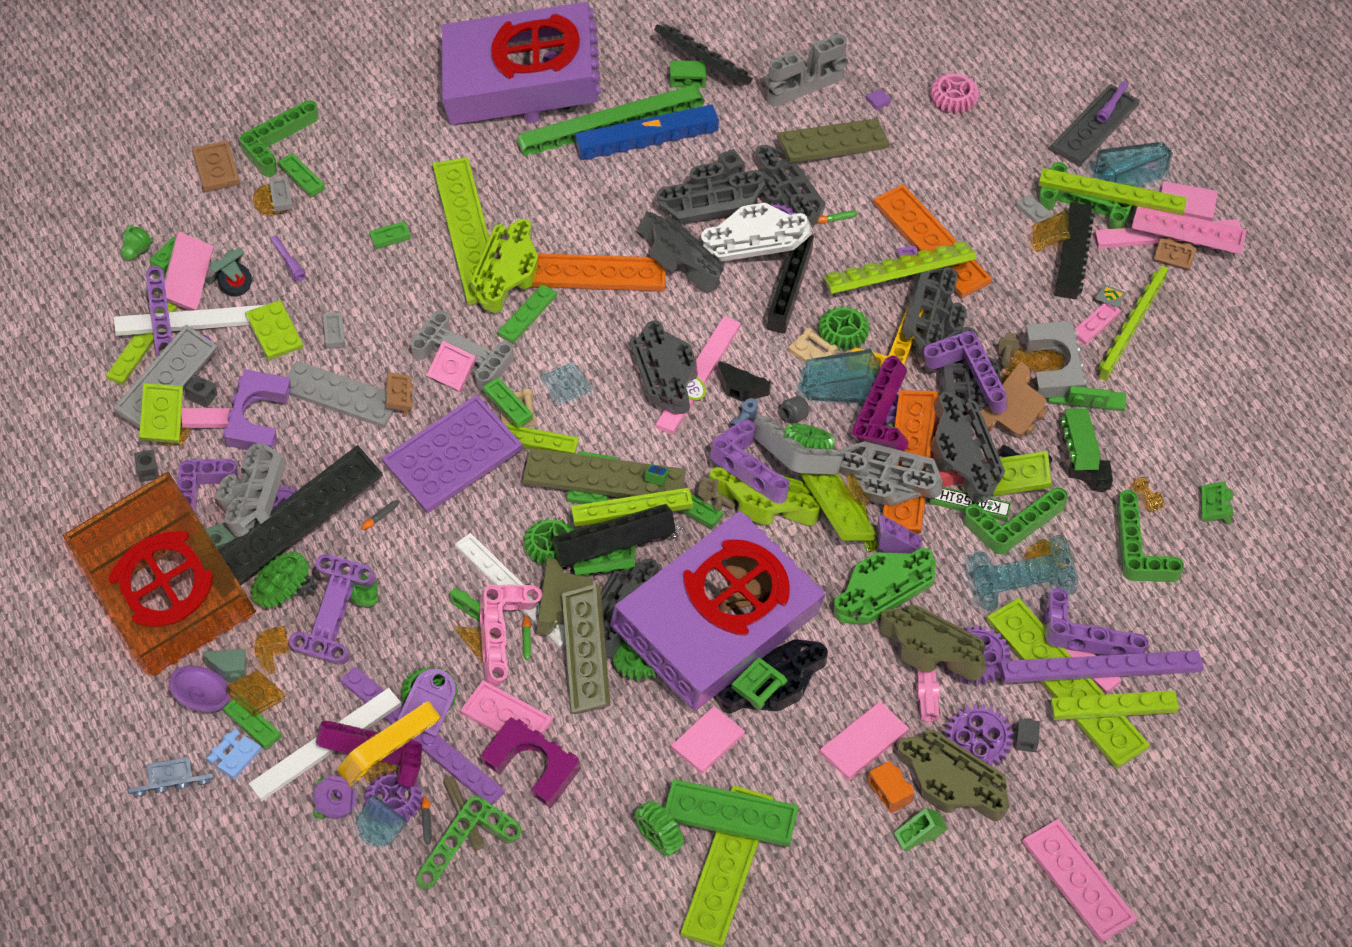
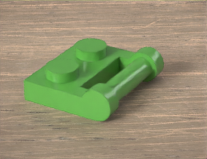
M758 657L732 683L731 688L751 702L754 708L760 710L765 705L764 702L779 687H783L787 683V679ZM770 677L774 680L759 696L754 694Z

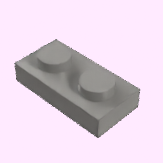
M288 178L269 179L274 211L293 209Z
M1030 194L1016 202V207L1040 228L1054 220V215Z
M342 312L323 314L326 348L345 347Z

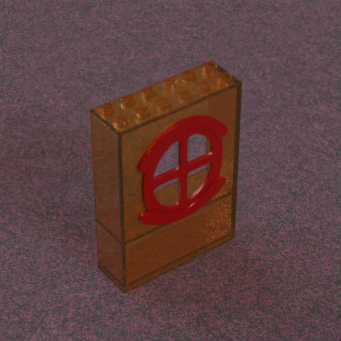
M169 471L62 535L135 659L148 677L159 674L166 667L177 663L187 654L195 652L200 646L213 641L221 633L231 630L234 625L250 618L252 614L256 613L246 593ZM170 551L178 552L186 557L184 563L167 573H163L156 563L157 559ZM149 565L156 579L138 591H132V575ZM191 568L194 571L193 588L186 599L179 600L169 581ZM163 587L173 605L167 610H152L140 604L139 599L156 588Z

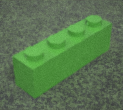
M1088 408L1065 409L1064 416H1061L1060 424L1061 428H1064V439H1067L1066 447L1067 451H1070V462H1073L1075 470H1099L1101 453Z

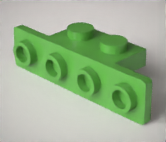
M1071 386L1067 397L1048 398V402L1125 411L1126 393Z

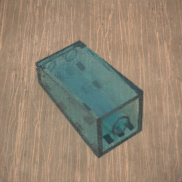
M1163 141L1102 149L1097 153L1093 175L1096 179L1119 184L1129 183L1141 188L1167 177L1173 153Z
M871 349L807 359L806 366L803 369L804 376L800 388L808 400L865 403L881 367Z

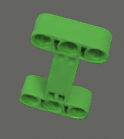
M1056 162L1051 166V170L1067 173V165L1062 162ZM1128 183V184H1124V185H1129V186H1134V187H1136V186L1133 185V184H1129V183ZM1042 187L1039 197V203L1047 210H1052L1057 201L1069 205L1070 202L1092 205V212L1110 217L1109 229L1125 228L1134 206Z

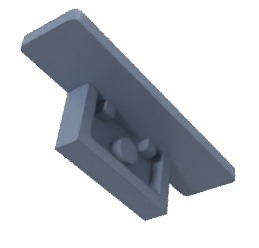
M190 757L146 764L149 785L128 788L127 791L129 794L133 793V797L146 795L147 790L155 789V793L168 791L167 787L175 785L176 789L189 787V783L198 782V785L211 783L210 779H214L215 776L212 773L193 777Z

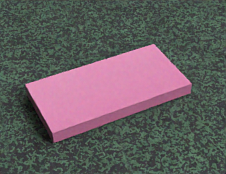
M177 233L164 280L167 302L189 311L197 310L213 250L212 245L184 233Z
M482 680L460 710V714L497 734L510 717L515 720L520 719L528 725L527 728L532 731L537 730L542 734L545 733L553 722V717Z
M878 702L822 747L819 753L847 780H850L909 732V728L883 703Z

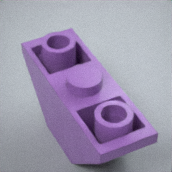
M882 514L878 517L876 533L880 550L886 553L911 554L922 548V539L918 534Z

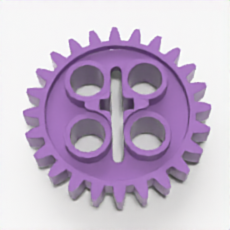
M969 625L967 626V632L983 639L984 644H986L984 658L987 664L986 672L978 680L967 679V685H970L972 681H975L976 686L979 685V681H982L984 685H987V680L994 683L995 676L999 679L1002 676L999 667L1000 662L1010 661V646L1006 645V639H1001V633L994 635V629L988 632L986 631V626L982 630L979 629L978 625L975 626V629H971ZM953 672V677H957L959 675ZM959 675V676H960V680H959L960 682H962L964 679H966V678L962 677L961 675Z
M974 704L973 710L965 706V713L958 710L959 717L952 715L954 723H947V727L950 729L945 730L947 738L993 767L994 762L999 766V758L1006 760L1007 755L1004 752L1011 753V748L1008 745H1013V740L1010 739L1013 737V731H1008L1011 729V723L1005 724L1007 717L1000 718V710L993 713V706L989 710H985V704L982 705L981 709H978L977 705ZM978 720L983 724L975 727L972 725V722ZM997 733L999 737L997 739H991L989 738V734ZM981 735L983 736V739H981V738H978L977 740L975 739V736H977V737H980ZM961 736H967L969 738V741L961 742L959 738ZM982 748L986 750V753L978 755L975 751Z

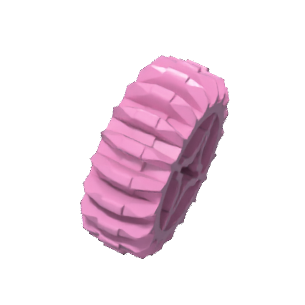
M946 72L945 76L940 75L939 78L935 79L931 86L930 95L936 108L941 107L942 112L947 110L948 114L954 111L956 115L958 111L963 114L965 110L969 112L971 108H974L978 100L979 91L977 83L973 82V78L968 79V76H962L961 72L959 74L954 72L948 74Z

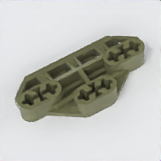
M905 605V611L899 608L897 610L889 608L881 612L880 632L901 643L900 658L907 664L923 672H932L936 668V663L946 661V666L949 670L969 680H978L986 672L987 664L984 658L985 645L983 639L918 605Z
M934 729L923 731L922 736L906 737L900 740L898 744V759L915 771L921 786L922 798L939 810L951 813L957 807H972L992 821L1001 820L1009 810L1005 775ZM924 741H928L929 743H931L932 745H934V746L931 748V750L928 749V748L930 747V745L927 744V743L924 742ZM943 752H945V753L948 754L949 756H951V757H953L954 759H956V760L958 761L957 764L954 766V765H953V764H954V760H952L951 758H949L948 756H946L945 754H943ZM967 768H970L971 770H973V771L976 772L977 774L981 775V776L983 777V778L981 779V781H980V782L978 781L979 776H977V775L974 774L973 772L969 771ZM992 784H995L996 786L1001 788V790L997 789Z

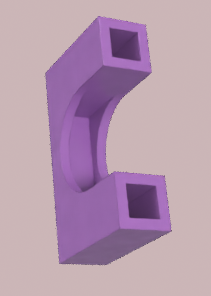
M244 369L243 376H239L237 386L239 390L238 393H234L233 410H229L228 427H224L223 438H225L226 446L248 450L253 444L260 443L267 444L274 450L277 440L276 428L252 424L245 419L244 412L250 404L259 400L287 404L291 390L290 378Z

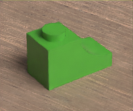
M925 808L896 830L894 834L902 849L908 851L921 843L935 840L948 830V827L939 811Z

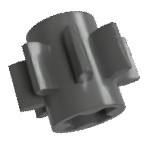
M313 575L304 577L306 581L301 583L302 588L296 589L297 594L295 596H303V599L308 595L314 596L313 589H317V583L313 582Z

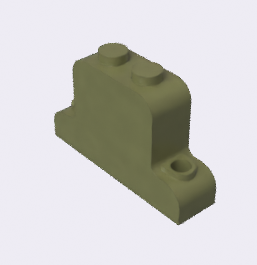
M547 558L536 634L548 635L553 632L557 624H564L562 593L593 585L592 579L586 576L566 574L558 560Z

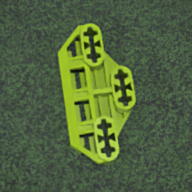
M519 219L515 223L511 222V225L507 228L504 227V222L494 226L472 277L471 288L482 307L489 312L497 313L503 309L509 295V290L513 287L518 286L521 289H527L534 282L538 272V255L531 241V222L527 219ZM507 234L509 239H501L502 235ZM498 248L500 249V259L493 258ZM490 267L492 268V279L485 277ZM480 287H484L482 294H485V299L479 293Z
M716 467L710 470L709 479L712 481L715 479L719 480L717 491L731 500H737L739 502L737 512L741 511L754 522L769 525L773 522L774 515L781 513L787 519L812 526L817 523L822 508H820L819 503L815 500L805 482L782 475L790 484L787 500L784 503L778 504L772 502L724 468Z

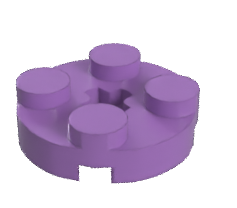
M328 776L321 780L313 792L316 811L329 818L338 819L346 817L356 804L357 797L354 788L351 789L348 785L349 782L339 776ZM335 793L339 800L334 801L331 795Z

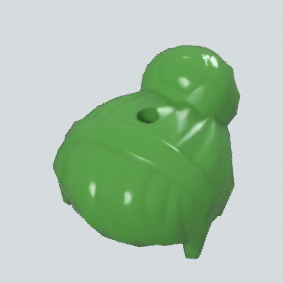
M133 224L128 226L123 232L124 247L121 249V255L128 261L135 260L139 254L147 251L154 239L153 237L150 238L142 228L132 227Z
M362 574L361 580L368 579L365 574ZM377 579L371 587L355 584L350 600L357 606H375L379 601Z

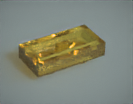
M853 473L847 475L846 479L849 483L846 486L856 503L860 501L862 506L866 507L870 502Z

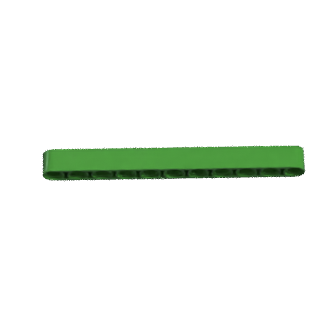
M692 85L524 132L517 137L516 141L523 155L529 156L528 154H537L546 151V149L551 150L561 147L563 144L575 143V133L702 107L705 100L698 87Z

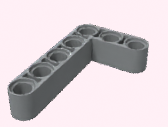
M763 415L756 416L754 421L756 426L754 438L790 470L798 473L836 475L839 473L844 456L842 452L833 449L805 448L797 440H793V437L787 438L788 436H785L784 438L786 431L771 418Z

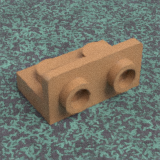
M1160 238L1154 261L1190 271L1196 248L1190 243L1183 242V244L1176 243L1172 238Z
M388 372L386 378L385 408L402 410V417H406L408 411H411L413 407V399H410L414 389V384H411V376Z

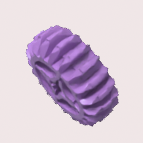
M396 769L393 774L386 771V776L378 774V780L372 779L371 785H367V793L364 795L366 800L365 807L368 809L369 815L373 816L375 821L381 819L383 825L389 821L391 827L394 821H397L400 826L403 819L409 823V815L415 817L416 811H420L421 803L423 802L421 796L422 789L419 787V783L416 781V785L412 787L401 785L397 782L398 772ZM406 791L411 795L408 802L404 798ZM379 794L383 797L380 805L376 801Z

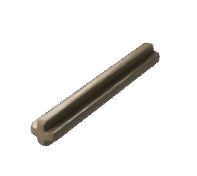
M450 776L444 779L443 784L458 815L466 802L455 778ZM460 821L464 830H467V823ZM475 825L467 837L473 850L476 851L484 847V842Z

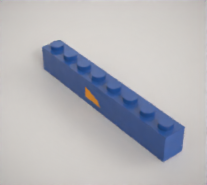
M713 104L575 133V146L581 160H591L599 156H609L613 153L627 152L636 148L642 149L646 146L660 145L664 142L678 141L683 138L696 137L706 133L711 134L718 131L719 118Z

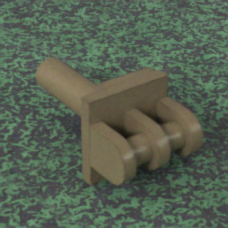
M1011 332L1006 333L1005 338H1000L999 355L1003 356L1002 365L1004 368L1011 367V356L1018 357L1019 340H1016L1015 334Z
M707 477L700 478L698 495L703 498L702 503H707L713 497L715 499V510L720 511L722 504L731 510L734 509L736 503L717 491L718 479L712 481Z

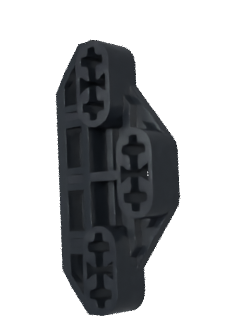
M793 639L773 649L762 658L763 661L784 675L787 683L783 687H779L764 702L765 705L760 710L780 711L801 700L813 673L823 669L827 664L828 650L822 642ZM804 646H808V648H806V649H804V650L801 651L800 648H803ZM770 677L754 694L759 696L774 680ZM732 683L717 694L720 708L725 713L731 714L742 708L756 709L751 702L731 688Z

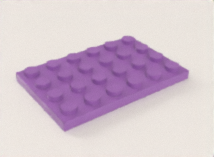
M475 395L381 459L385 466L428 514L521 451L523 445L478 395Z

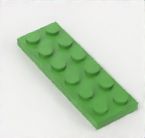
M673 779L665 809L675 819V822L679 824L790 847L799 805Z

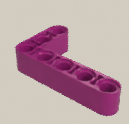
M895 355L887 357L883 362L852 433L860 443L866 441L904 451L909 444L907 438L898 428L883 425L907 373V368Z
M322 721L316 744L322 748L350 754L354 749L380 732L332 721ZM410 740L380 761L398 765V783L408 787L415 786L421 767L423 746L418 741Z

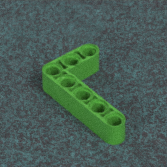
M312 100L304 101L240 136L243 154L262 175L272 177L277 173L276 158L267 147L315 123L319 118L316 102Z
M1054 488L1003 526L981 506L970 504L965 509L963 522L993 552L1005 554L1065 509L1068 494L1063 488Z
M1132 490L1122 491L1117 504L1124 577L1130 581H1178L1184 568V563L1180 558L1143 556L1138 497Z
M471 797L416 877L417 887L421 890H429L435 885L476 824L507 844H512L519 838L522 832L520 824L481 797ZM477 804L480 811L472 812L469 805ZM495 816L498 824H490L487 817ZM460 821L466 822L468 829L461 830L457 823ZM505 829H514L516 832V836H508L505 832ZM453 839L456 842V847H448L445 840ZM436 856L441 857L444 860V864L441 866L436 865L433 858ZM424 874L429 875L432 878V882L429 884L424 883L421 880V876Z

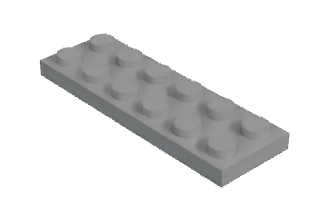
M186 324L114 406V411L140 428L143 383L183 386L184 388L217 350V345Z
M297 360L286 376L291 381L289 396L385 428L395 409L385 408V390Z

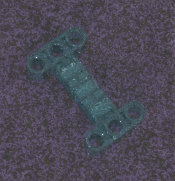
M1056 535L1051 538L1049 555L992 567L989 557L985 552L978 551L971 556L973 581L980 605L986 611L997 609L998 592L1054 580H1057L1059 588L1065 590L1068 595L1074 594L1078 589V574L1067 539L1062 535ZM1060 546L1062 549H1056L1055 547ZM981 562L983 565L979 566L976 563ZM1060 564H1067L1068 566L1063 567ZM982 580H987V581H989V582H987V583H982V582H980V581H982ZM1066 581H1071V582H1073V583H1072V584H1066L1065 582H1066ZM990 597L993 598V600L987 601L985 600V598Z

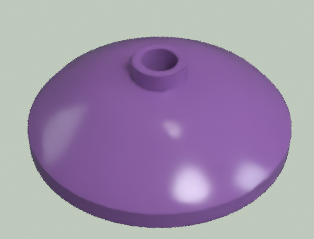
M183 666L176 669L169 679V688L173 696L184 706L196 711L212 712L220 710L228 704L231 698V689L227 681L218 673L205 667Z

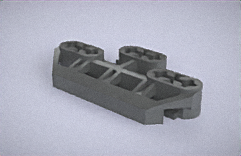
M769 145L758 146L755 151V165L763 173L766 187L758 198L762 203L769 205L771 202L773 205L779 203L780 206L786 204L787 209L792 208V211L796 214L802 213L806 215L813 228L825 210L826 203L798 164L796 162L789 163L782 150ZM775 154L781 155L780 158L782 160H779ZM785 169H789L791 172L787 174ZM800 185H801V187L803 188V189H801V192H800V190L797 188V187L800 186Z
M718 162L698 165L690 170V179L685 184L663 187L658 190V206L662 211L671 214L672 219L680 224L730 215L743 206L757 204V197L766 188L763 173L759 170L731 175L725 173L724 166Z
M646 212L638 230L653 244L649 252L650 255L669 271H676L679 265H686L688 267L685 272L686 275L699 288L706 292L716 290L720 284V275L724 270V264L707 248L703 247V244L679 222L670 217L664 219L655 213Z
M946 266L921 272L915 280L902 332L907 340L913 336L915 339L913 346L916 347L917 353L922 358H924V348L927 345L943 340L952 332L959 331L961 327H964L967 310L959 302L953 304L951 299L958 278L957 272L951 267ZM938 273L935 277L932 276L928 279L929 274ZM927 288L931 291L930 296L927 295L925 298H923L925 289ZM920 308L926 309L925 314L918 317ZM916 326L921 328L920 333H917L915 330Z
M652 320L645 325L638 338L635 334L630 340L634 357L651 402L674 414H684L690 409L686 387L689 381L696 379L698 376L696 358L689 343L664 331L661 322ZM645 339L650 347L641 349L640 345L643 344L642 341ZM649 358H652L653 362L656 361L657 366L648 368ZM656 377H659L664 385L655 387ZM676 389L679 391L680 399L677 397ZM666 396L667 400H670L671 405L661 402L659 397Z
M961 327L959 331L952 332L944 339L966 331L974 332L977 337L978 334L971 327ZM988 357L1000 380L1001 378L998 362L995 359ZM962 359L940 367L942 392L953 393L955 397H958L955 392L961 394L960 400L965 401L966 398L977 402L982 412L986 400L966 360ZM953 373H957L959 376L956 382H954ZM964 408L965 411L963 412V415H968L966 409Z
M943 392L934 404V411L939 424L935 437L930 443L937 466L944 472H949L953 469L962 475V480L972 501L981 503L989 500L1001 481L1005 470L977 402L969 398L962 401L959 397H955L953 393ZM964 408L966 409L968 415L963 416L962 413L965 411ZM976 434L977 439L973 440L972 437ZM984 456L987 460V463L985 464L982 463V461H984Z
M645 559L641 563L637 562L636 567L628 570H615L601 593L603 616L606 612L608 617L606 621L603 620L606 658L613 657L624 641L610 626L614 606L659 572L658 563L654 559ZM628 575L632 576L630 581L625 580ZM617 593L620 596L618 601L613 600Z

